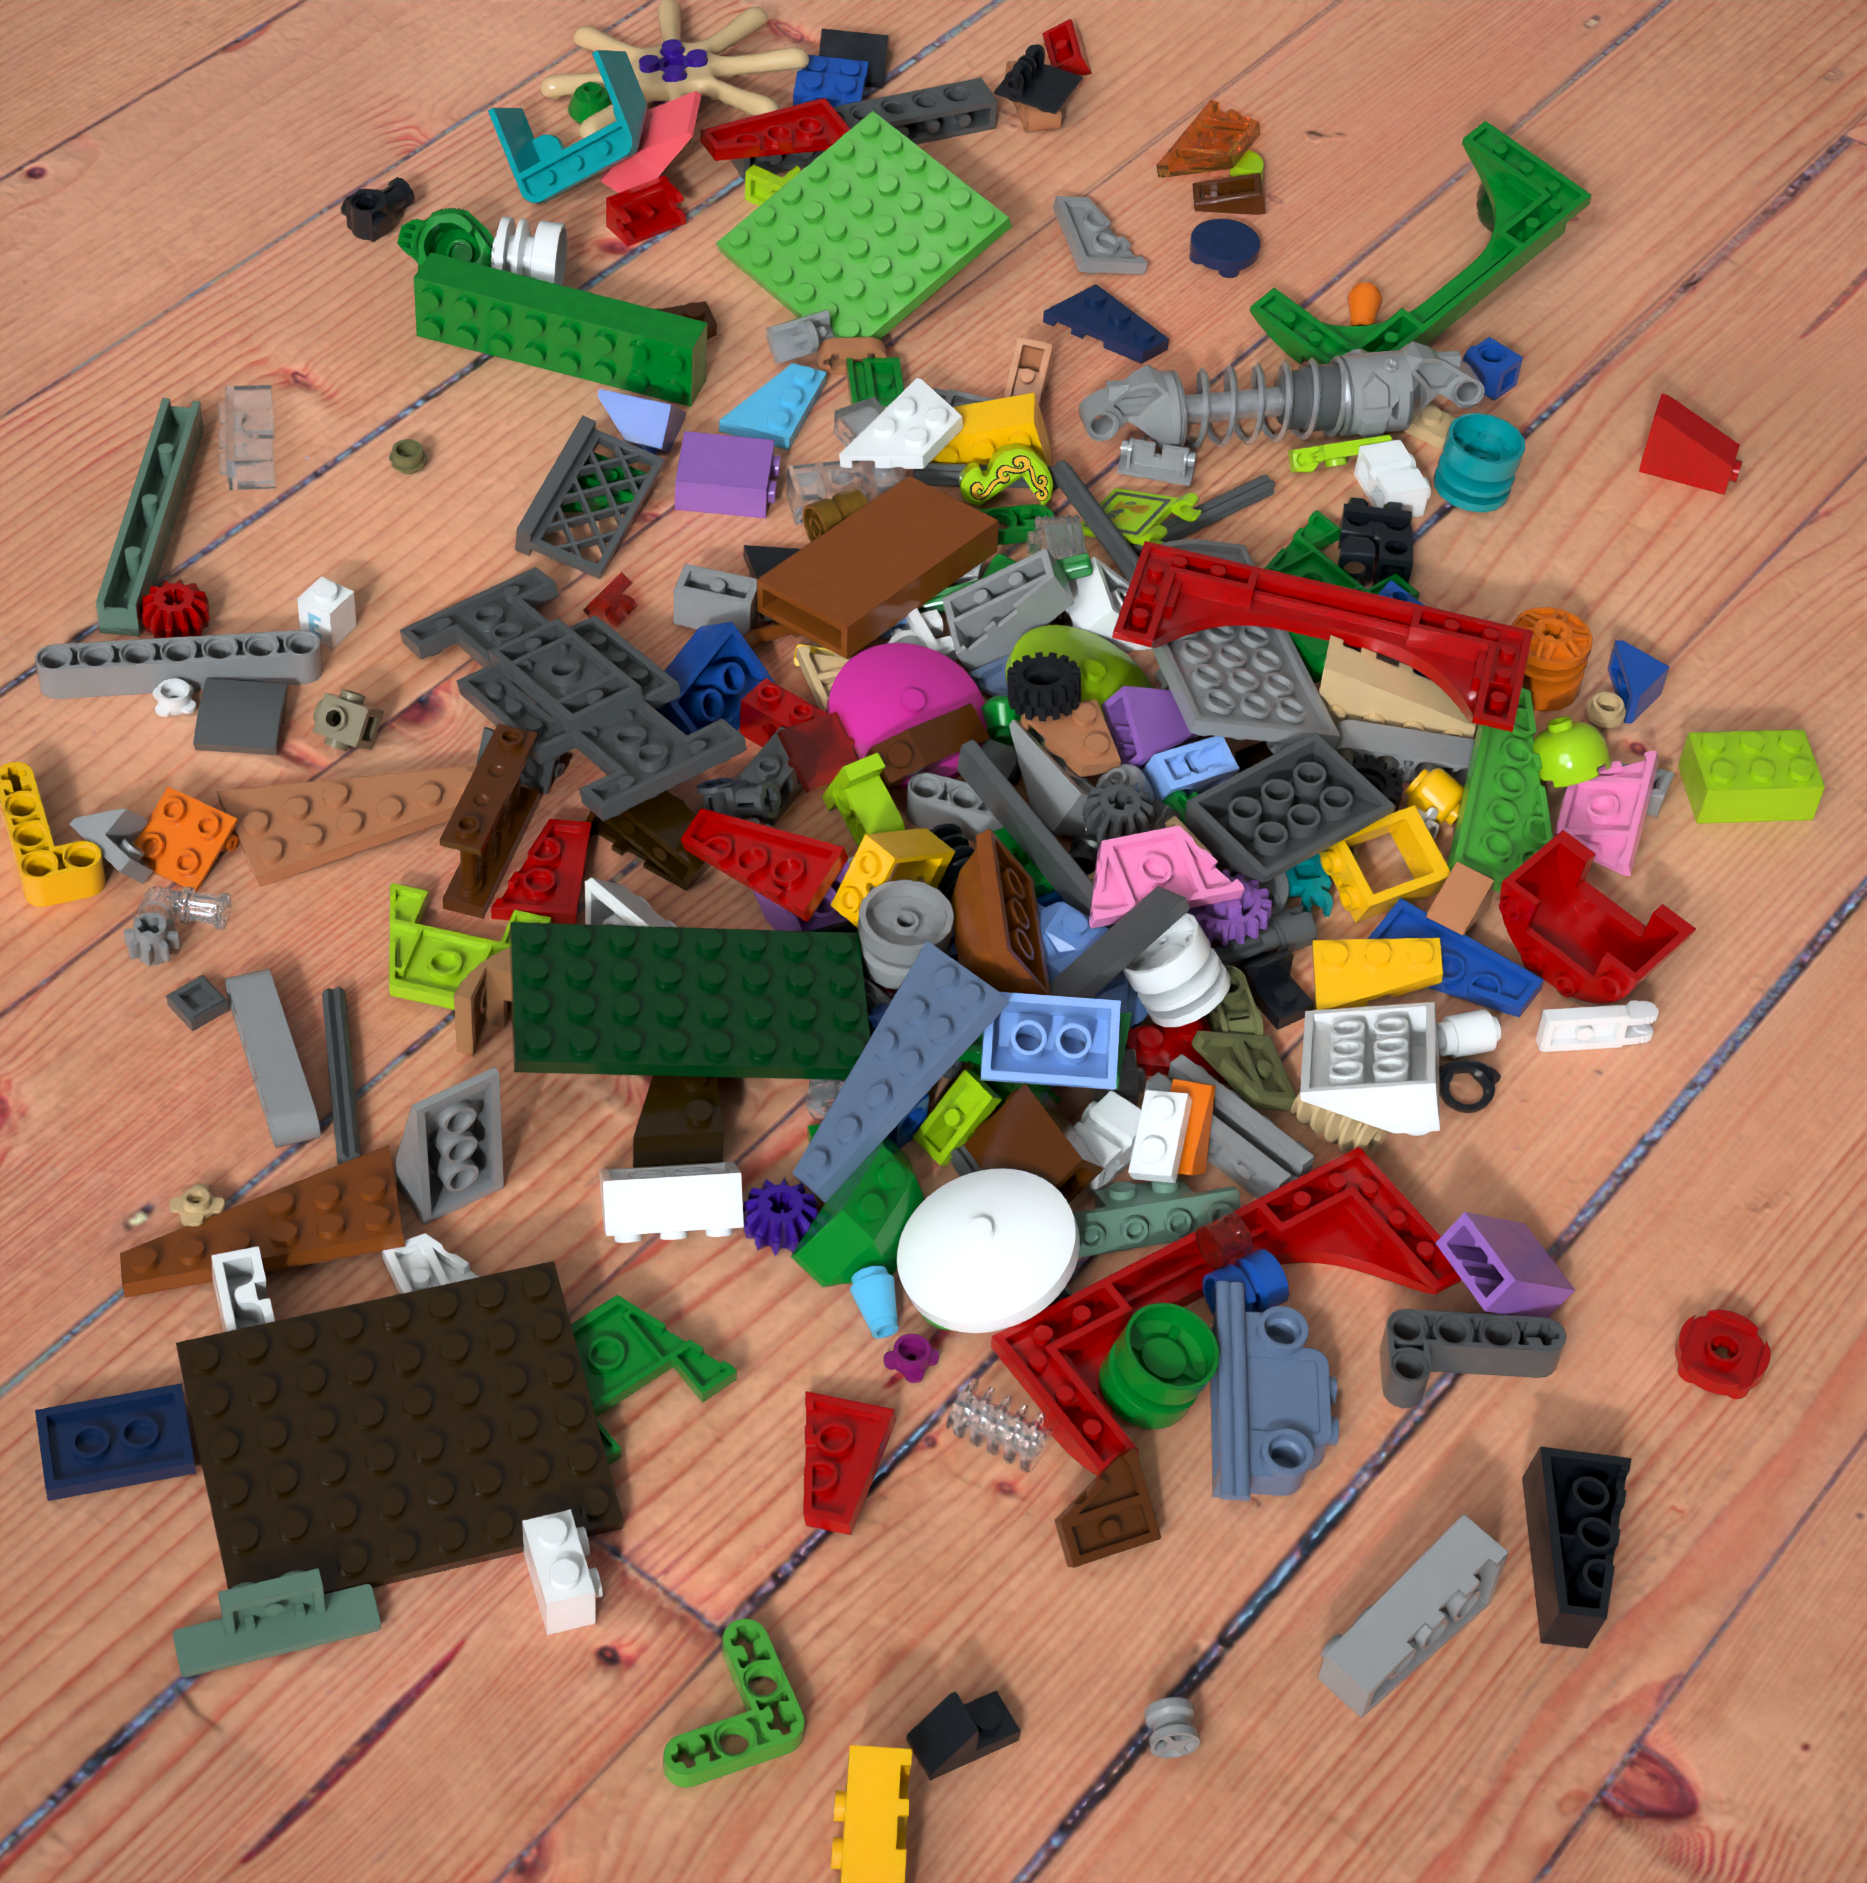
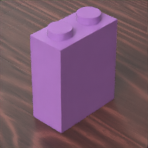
M684 431L675 480V510L766 519L768 503L775 504L777 481H772V478L779 479L781 456L774 455L775 440Z
M1464 1212L1436 1242L1438 1248L1486 1312L1549 1318L1575 1291L1525 1223Z

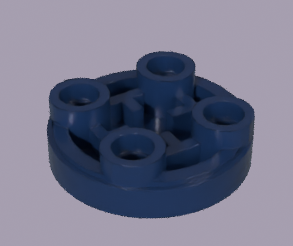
M1230 219L1208 220L1197 225L1192 231L1189 259L1195 264H1202L1208 268L1218 270L1222 277L1235 278L1239 275L1240 270L1248 268L1258 259L1260 238L1252 228L1241 222Z

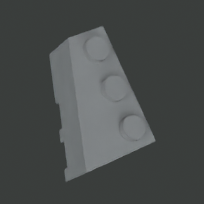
M1047 548L942 598L956 656L969 672L1010 654L1017 641L1025 633L1034 628L1046 626L1074 603L1067 576Z

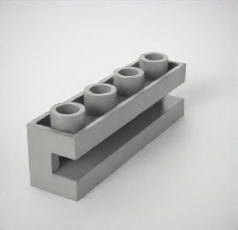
M1183 1054L1170 1063L1167 1078L1158 1072L1147 1081L1145 1090L1170 1092L1173 1079L1216 1085L1207 1160L1256 1199L1311 1172L1314 1155L1301 1142L1293 1140L1276 1127L1271 1119L1258 1113L1245 1103L1236 1092L1228 1090L1211 1077L1202 1066L1193 1063Z

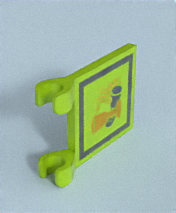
M1115 488L1100 503V506L1126 541L1142 546L1145 541L1156 544L1165 543L1160 539L1168 531L1165 526L1160 524L1171 513L1187 522L1195 521L1202 514L1200 509L1195 510L1191 507L1199 500L1195 493H1186L1177 498ZM1084 520L1076 527L1077 535L1096 537Z

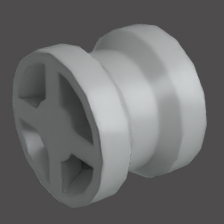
M1180 1697L1164 1698L1151 1703L1145 1709V1723L1148 1728L1152 1729L1149 1746L1153 1755L1161 1758H1178L1194 1752L1199 1747V1732L1192 1726L1195 1711L1191 1701Z

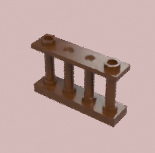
M498 723L440 838V846L460 850V864L443 896V909L484 919L540 803L539 791L521 787V773L538 740V733Z

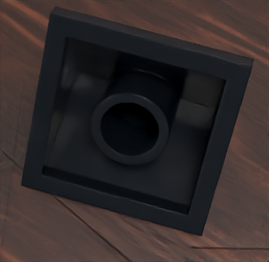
M822 28L819 56L869 62L866 87L883 89L889 54L888 35Z

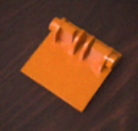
M168 786L149 817L147 825L141 831L134 844L145 853L141 860L154 873L197 893L219 853L226 850L231 852L237 847L239 838L234 835L233 829L238 819Z

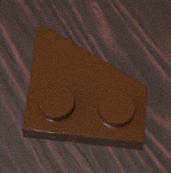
M1136 1448L1123 1450L1054 1520L1068 1567L1075 1568L1162 1539Z

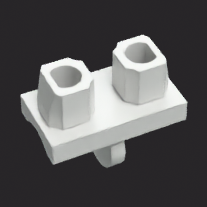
M917 608L914 609L906 617L907 621L903 629L897 628L893 630L892 638L888 642V644L908 643L927 647L947 656L953 661L957 660L951 635L937 639L934 638L943 635V622L937 609L924 613H919Z

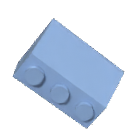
M1000 992L1009 1004L982 1033L981 1080L1116 1090L1121 1001Z

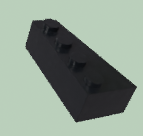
M1540 1446L1522 1477L1540 1643L1588 1649L1607 1619L1615 1569L1613 1560L1620 1537L1619 1521L1627 1491L1624 1490L1625 1482L1630 1472L1632 1458Z

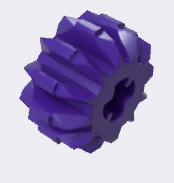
M785 1177L780 1185H774L766 1179L762 1189L751 1188L748 1194V1201H744L743 1231L746 1234V1239H755L757 1250L767 1246L772 1247L771 1249L775 1256L781 1248H786L793 1253L818 1215L814 1194H805L803 1183L793 1187L789 1186Z

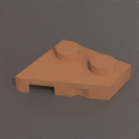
M1097 700L1079 702V707L1077 710L1072 709V714L1066 717L1060 713V719L1054 721L1052 716H1047L1046 721H1039V716H1034L1032 720L1025 719V713L1021 715L1020 722L1026 730L1033 727L1046 739L1044 746L1054 755L1063 758L1066 765L1079 777L1104 774L1113 768H1120V756Z

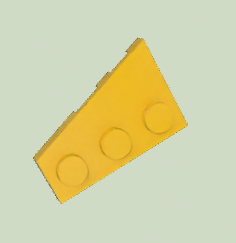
M1440 938L1313 940L1315 1010L1341 1009L1350 1006L1351 1008L1367 1006L1368 1001L1386 995L1397 997L1442 983L1443 968Z

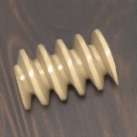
M1300 1092L1291 1107V1114H1297L1296 1117L1300 1123L1305 1125L1310 1123L1314 1133H1324L1326 1141L1331 1144L1338 1143V1147L1343 1153L1360 1147L1370 1158L1381 1146L1388 1133L1386 1130L1301 1101Z

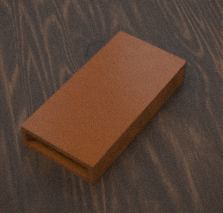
M908 476L758 578L757 611L848 659L907 617L914 609L924 605L995 554L998 543V520Z

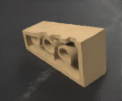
M1332 635L1330 636L1319 694L1335 725L1344 720H1357L1473 739L1476 724L1470 723L1452 699L1431 679L1417 675L1413 671L1414 668L1401 662L1396 667L1376 659L1377 653L1363 647L1360 652L1343 646L1344 640Z

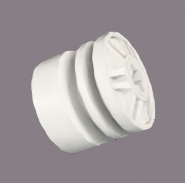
M503 216L499 223L497 236L493 242L491 268L563 286L567 257L566 225L564 223L540 221L533 237L531 236L527 219H520L517 229H515L514 219Z
M1185 913L1122 970L1134 991L1138 992L1139 999L1154 1023L1163 1027H1180L1197 1021L1210 1013L1224 999L1230 988L1231 976L1215 950L1211 948V943L1195 917L1188 913Z

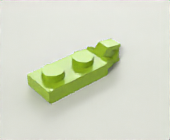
M1384 435L1289 450L1291 473H1310L1323 461H1325V468L1347 464V457L1358 455L1360 446L1392 441V436Z

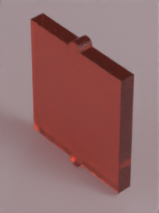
M837 711L782 729L777 733L790 759L788 765L794 768L806 794L829 786L843 766L860 760L853 746L855 740L851 737L849 738Z

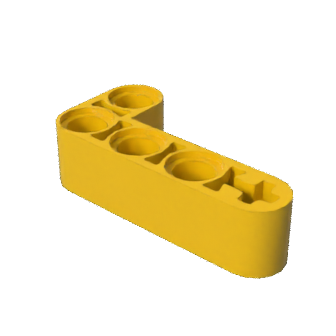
M18 761L3 764L0 767V809L27 902L34 906L46 907L98 895L106 885L102 853L99 846L89 841H77L54 846L33 770L26 763Z

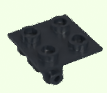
M1039 44L1030 45L1026 49L1025 55H1022L1013 65V69L1005 75L1004 80L996 88L994 94L1005 97L1012 102H1020L1038 108L1042 112L1057 114L1083 81V77L1044 64V48Z

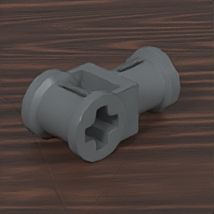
M718 778L697 785L698 794L703 795L706 810L743 820L753 815H761L765 819L775 818L779 813L781 796L778 787L772 781L761 782L758 786L748 787L747 779Z

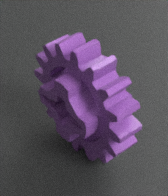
M1223 870L1222 874L1231 882L1238 879L1243 884L1245 890L1241 898L1189 909L1187 913L1195 917L1209 942L1216 938L1220 939L1222 946H1227L1229 940L1235 939L1238 944L1242 945L1246 935L1257 939L1259 937V929L1266 930L1268 928L1272 900H1268V889H1259L1258 880L1254 879L1247 882L1245 881V875L1239 873L1236 877H1231L1228 870Z

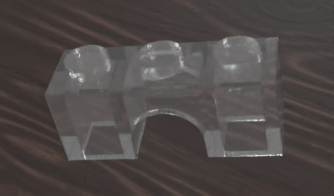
M271 385L225 386L226 402H218L220 425H226V427H219L220 450H226V452H219L220 475H228L229 490L276 489Z
M840 461L787 466L786 496L795 525L804 524L803 509L805 505L825 498L831 500L833 495L853 488L860 490L869 503L905 479L906 475L903 467L875 468V461H854L852 468L840 467Z

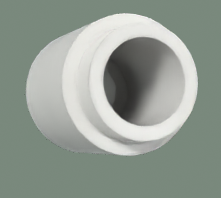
M1486 1009L1446 1016L1442 1022H1437L1439 1054L1441 1056L1449 1055L1455 1059L1494 1051L1497 1041L1501 1039L1499 1021L1495 1016H1491Z

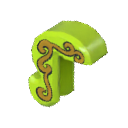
M1018 443L1002 446L994 452L985 471H981L977 462H971L963 468L958 479L959 489L963 498L975 505H982L1023 476L1040 503L1045 506L1052 496L1053 481L1044 460L1031 447Z

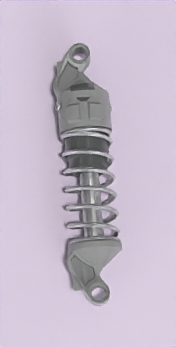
M1412 341L1400 350L1371 353L1363 349L1352 350L1345 355L1333 357L1330 364L1318 365L1316 360L1311 358L1306 366H1301L1291 371L1289 363L1284 360L1279 366L1278 378L1274 383V387L1269 388L1265 387L1264 371L1258 362L1252 367V389L1238 390L1236 372L1229 365L1224 372V392L1210 393L1208 374L1202 367L1197 372V394L1185 395L1184 387L1177 371H1159L1149 365H1145L1134 371L1125 380L1106 381L1105 388L1083 399L1079 406V416L1087 434L1095 441L1111 439L1125 423L1129 422L1145 432L1161 450L1164 444L1183 447L1186 444L1190 449L1194 450L1198 449L1202 444L1206 433L1210 440L1218 447H1224L1233 436L1234 431L1240 440L1249 445L1254 443L1261 429L1274 443L1281 441L1288 430H1291L1301 440L1308 439L1312 432L1321 431L1328 437H1334L1337 433L1340 436L1360 435L1364 438L1377 437L1385 432L1407 430L1417 414L1439 394L1445 396L1461 408H1471L1482 400L1485 392L1484 386L1472 367L1461 360V354L1458 350L1437 352L1429 346ZM1104 415L1102 418L1094 420L1096 417ZM1266 417L1277 418V421L1282 425L1279 434L1273 435L1265 420ZM1257 418L1253 435L1248 438L1245 437L1238 420ZM1229 421L1225 438L1218 440L1210 422ZM1201 423L1197 441L1190 442L1187 436V425Z

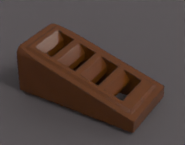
M1261 173L1192 183L1195 211L1250 215L1265 214ZM1204 195H1211V197L1204 198Z

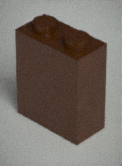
M1026 1083L1021 1088L1013 1091L1007 1097L1005 1104L990 1119L982 1122L976 1128L974 1135L964 1144L982 1170L1005 1168L1032 1173L1055 1186L1067 1200L1068 1204L1105 1169L1049 1094Z

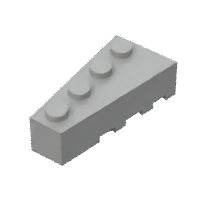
M1463 1514L1374 1605L1369 1606L1360 1614L1354 1625L1343 1636L1337 1634L1325 1645L1321 1652L1323 1662L1318 1679L1358 1716L1363 1718L1491 1604L1509 1552Z

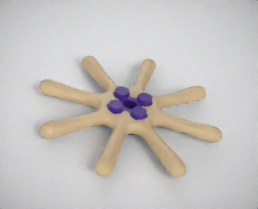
M661 0L658 4L657 11L663 43L656 47H635L590 26L578 28L573 38L574 43L584 50L593 52L596 50L626 51L646 103L664 104L697 91L701 94V97H711L712 100H719L725 105H730L734 109H739L745 112V114L752 116L772 112L780 108L773 99L740 89L720 81V78H732L735 75L747 76L752 73L758 75L764 72L779 73L785 70L800 71L809 64L810 59L808 53L799 47H789L759 54L719 56V53L725 52L727 48L736 45L741 39H746L749 34L760 30L767 23V13L757 6L745 10L726 27L708 39L695 43L681 42V9L676 0ZM600 72L550 75L541 82L540 90L545 97L559 99L562 96H573L576 88L586 82H595L605 89L606 87ZM613 104L582 122L579 128V135L582 139L617 121L613 112ZM693 137L687 142V144L682 148L680 152L686 151L692 147Z

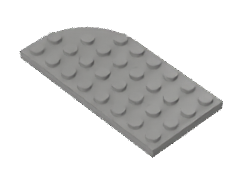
M1198 539L1174 540L1161 544L1255 566L1245 545ZM1224 626L1198 631L1160 647L1152 648L1190 733L1200 736L1231 737L1236 740L1268 741L1272 744H1295L1316 732L1335 749L1340 739V734L1288 631L1259 626Z

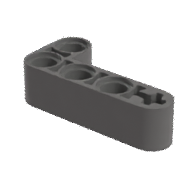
M1415 1309L1397 1310L1387 1320L1379 1351L1382 1391L1384 1397L1394 1406L1412 1408L1423 1399L1430 1372L1532 1378L1548 1377L1557 1369L1566 1342V1333L1560 1323L1546 1317Z

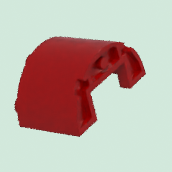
M1562 830L1503 880L1500 890L1499 910L1502 914L1506 930L1517 951L1520 953L1524 966L1528 970L1536 972L1564 997H1573L1581 1001L1599 1004L1615 1002L1628 995L1685 944L1694 934L1696 928L1664 904L1652 913L1647 926L1642 924L1585 881L1596 854L1565 830Z

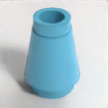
M870 1266L857 1271L851 1278L853 1285L850 1287V1293L868 1328L871 1330L872 1337L880 1339L894 1335L899 1330L894 1277L888 1274L887 1269L883 1266Z

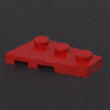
M549 819L529 849L527 860L519 872L515 871L508 881V889L502 898H497L492 905L491 919L510 921L514 910L551 917V923L577 924L591 839V822Z

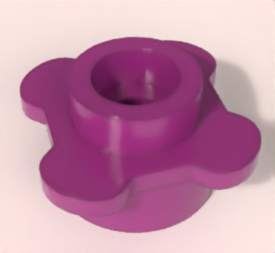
M906 1334L896 1340L893 1351L885 1353L883 1363L887 1369H896L905 1375V1379L908 1382L918 1383L923 1380L924 1372L929 1366H934L938 1363L939 1353L935 1348H931L929 1342L924 1337L917 1334ZM907 1358H915V1360L910 1361Z

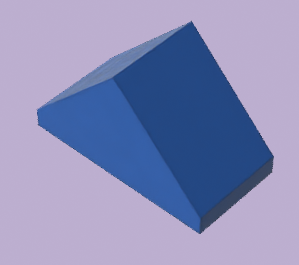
M1615 640L1607 669L1615 694L1624 702L1626 709L1624 723H1633L1662 694L1669 666L1623 640Z

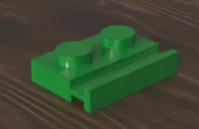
M899 357L863 358V362H852V358H847L846 374L852 417H858V413H868L869 417H878L904 391Z

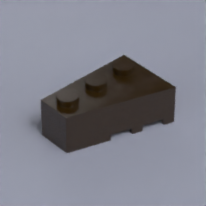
M667 790L660 793L657 797L648 799L624 811L621 815L612 817L604 822L592 811H590L585 821L591 822V837L597 834L614 843L612 850L622 856L628 851L645 860L643 863L645 869L686 891L711 866L684 849L680 839L696 814L687 807L683 800L673 796Z
M652 1077L633 1137V1168L723 1162L724 1130L717 1077Z

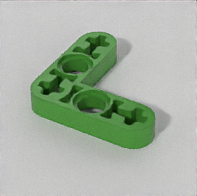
M745 1618L730 1623L724 1631L722 1644L724 1660L747 1712L680 1734L667 1743L663 1753L664 1774L676 1786L684 1788L697 1786L789 1754L802 1743L805 1726L802 1710L766 1630L755 1620ZM740 1638H745L748 1644H753L754 1662L749 1665L745 1648L742 1645H737V1640ZM757 1677H769L777 1684V1688L769 1695H758L750 1689V1682ZM777 1707L782 1725L784 1727L790 1726L789 1734L782 1735L779 1729H773L774 1715L772 1710ZM735 1734L745 1738L748 1742V1747L741 1753L730 1754L721 1748L720 1742L724 1737ZM706 1744H711V1753L714 1761H710L709 1752L705 1753ZM686 1753L689 1759H695V1765L691 1768H686L683 1762H678V1755Z

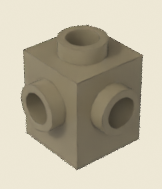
M342 689L340 695L325 693L323 699L318 702L313 715L315 725L312 732L325 736L324 744L340 750L348 751L349 746L372 749L384 711L364 704L365 696L350 690Z

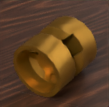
M853 488L833 495L831 500L825 498L805 505L803 509V523L810 542L867 505L868 501L863 493Z

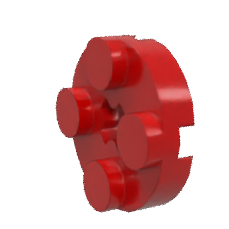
M1721 1309L1709 1310L1706 1316L1694 1319L1695 1315L1689 1318L1683 1324L1675 1344V1357L1678 1361L1677 1372L1684 1381L1693 1383L1701 1389L1714 1394L1726 1395L1732 1399L1746 1397L1749 1390L1756 1387L1762 1381L1770 1362V1347L1767 1340L1764 1345L1762 1339L1757 1335L1759 1328L1748 1318L1738 1313ZM1719 1346L1728 1349L1727 1355L1731 1358H1722L1713 1351H1717Z

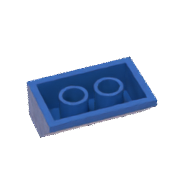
M733 622L700 626L665 669V672L679 683L681 697L666 703L663 707L656 709V711L685 735L694 733L720 719H724L738 731L740 728L741 699L765 678L773 683L775 681Z

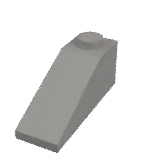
M1013 719L1009 728L1031 808L1042 819V822L1054 836L1066 835L1076 837L1083 834L1086 828V822L1083 821L1084 816H1082L1083 806L1087 801L1088 793L1094 786L1085 776L1079 777L1071 770L1063 758L1054 755L1045 747L1046 739L1033 727L1026 730L1020 721Z

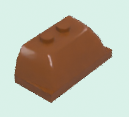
M988 829L975 836L977 848L960 870L951 898L954 914L953 930L959 964L999 992L1051 996L1034 880L994 832Z

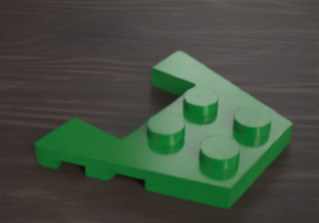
M1318 510L1311 514L1304 528L1297 530L1293 535L1292 542L1286 549L1282 548L1264 568L1376 595L1380 593L1390 580L1417 600L1420 593L1396 573L1368 589L1357 582L1319 551L1338 541L1341 529Z
M615 1295L571 1324L608 1465L621 1457V1448L597 1417L666 1371L674 1368L702 1403L737 1380V1371L732 1365L724 1360L722 1363L705 1354L704 1348L691 1340L686 1342L666 1330V1324L619 1295Z

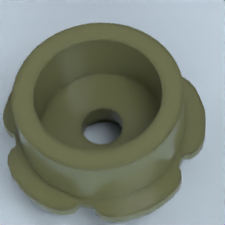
M404 439L393 445L389 460L392 462L391 465L395 470L404 474H413L423 468V463L427 461V454L423 451V447L419 442Z

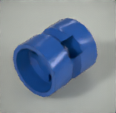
M1258 1249L1239 1258L1235 1265L1227 1264L1203 1277V1294L1213 1316L1216 1311L1215 1285L1217 1281L1244 1283L1246 1312L1263 1313L1271 1307L1279 1306L1288 1301L1289 1285L1286 1275L1276 1258L1265 1249Z

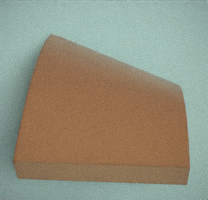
M510 947L480 963L466 976L454 994L457 1052L474 1056L488 1024L502 1028L506 1027L512 1013Z

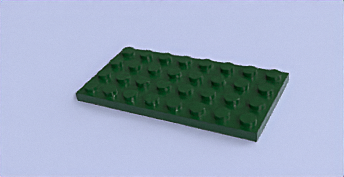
M511 922L514 1072L846 1080L870 1039L859 933Z

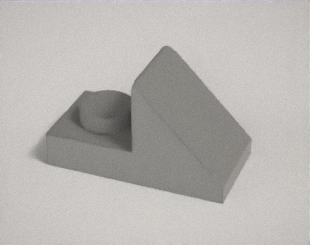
M124 808L76 817L69 824L86 841L98 845L102 856L120 873L142 884L152 874L153 870L141 860L145 853L132 843L148 823V820Z

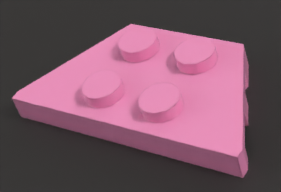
M1657 751L1644 753V761L1622 767L1620 760L1612 762L1611 768L1608 770L1604 765L1598 769L1599 776L1579 784L1567 786L1555 836L1562 830H1565L1596 854L1594 862L1624 876H1631L1659 765Z
M1180 826L1103 840L1097 853L1089 925L1092 929L1116 924L1157 886L1185 897L1190 908L1241 898L1245 889L1238 879L1231 882L1215 867L1218 861L1206 850L1199 848L1195 844L1194 839Z

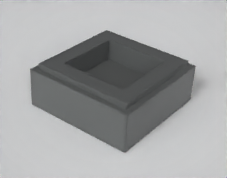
M204 975L166 995L167 1005L192 1031L229 1011L228 1000Z

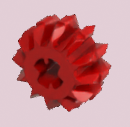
M179 579L176 583L170 584L164 580L162 587L150 586L149 594L142 597L143 625L146 628V632L153 634L154 639L201 636L202 630L209 627V601L205 592L200 591L196 583L184 585L182 579Z

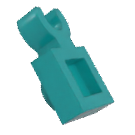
M1318 853L1285 871L1289 884L1288 896L1289 898L1301 897L1300 905H1303L1304 908L1302 912H1310L1311 914L1312 905H1317L1323 910L1324 916L1327 917L1330 916L1333 907V898L1329 894L1331 880L1322 868Z

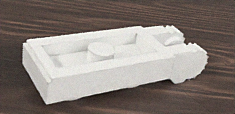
M1634 1000L1630 1001L1627 1005L1543 1010L1535 1041L1539 1051L1542 1052L1620 1048L1622 1045L1643 1044L1652 1038L1653 1027L1649 1023L1653 1024V1021L1656 1022L1659 1011L1656 1005L1648 1002V1000H1642L1641 1002Z

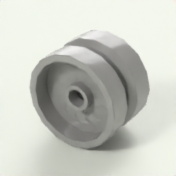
M905 879L888 881L879 885L863 898L858 914V931L862 968L870 980L885 988L898 990L926 941H929L945 954L951 956L954 914L951 903L941 891L924 882Z

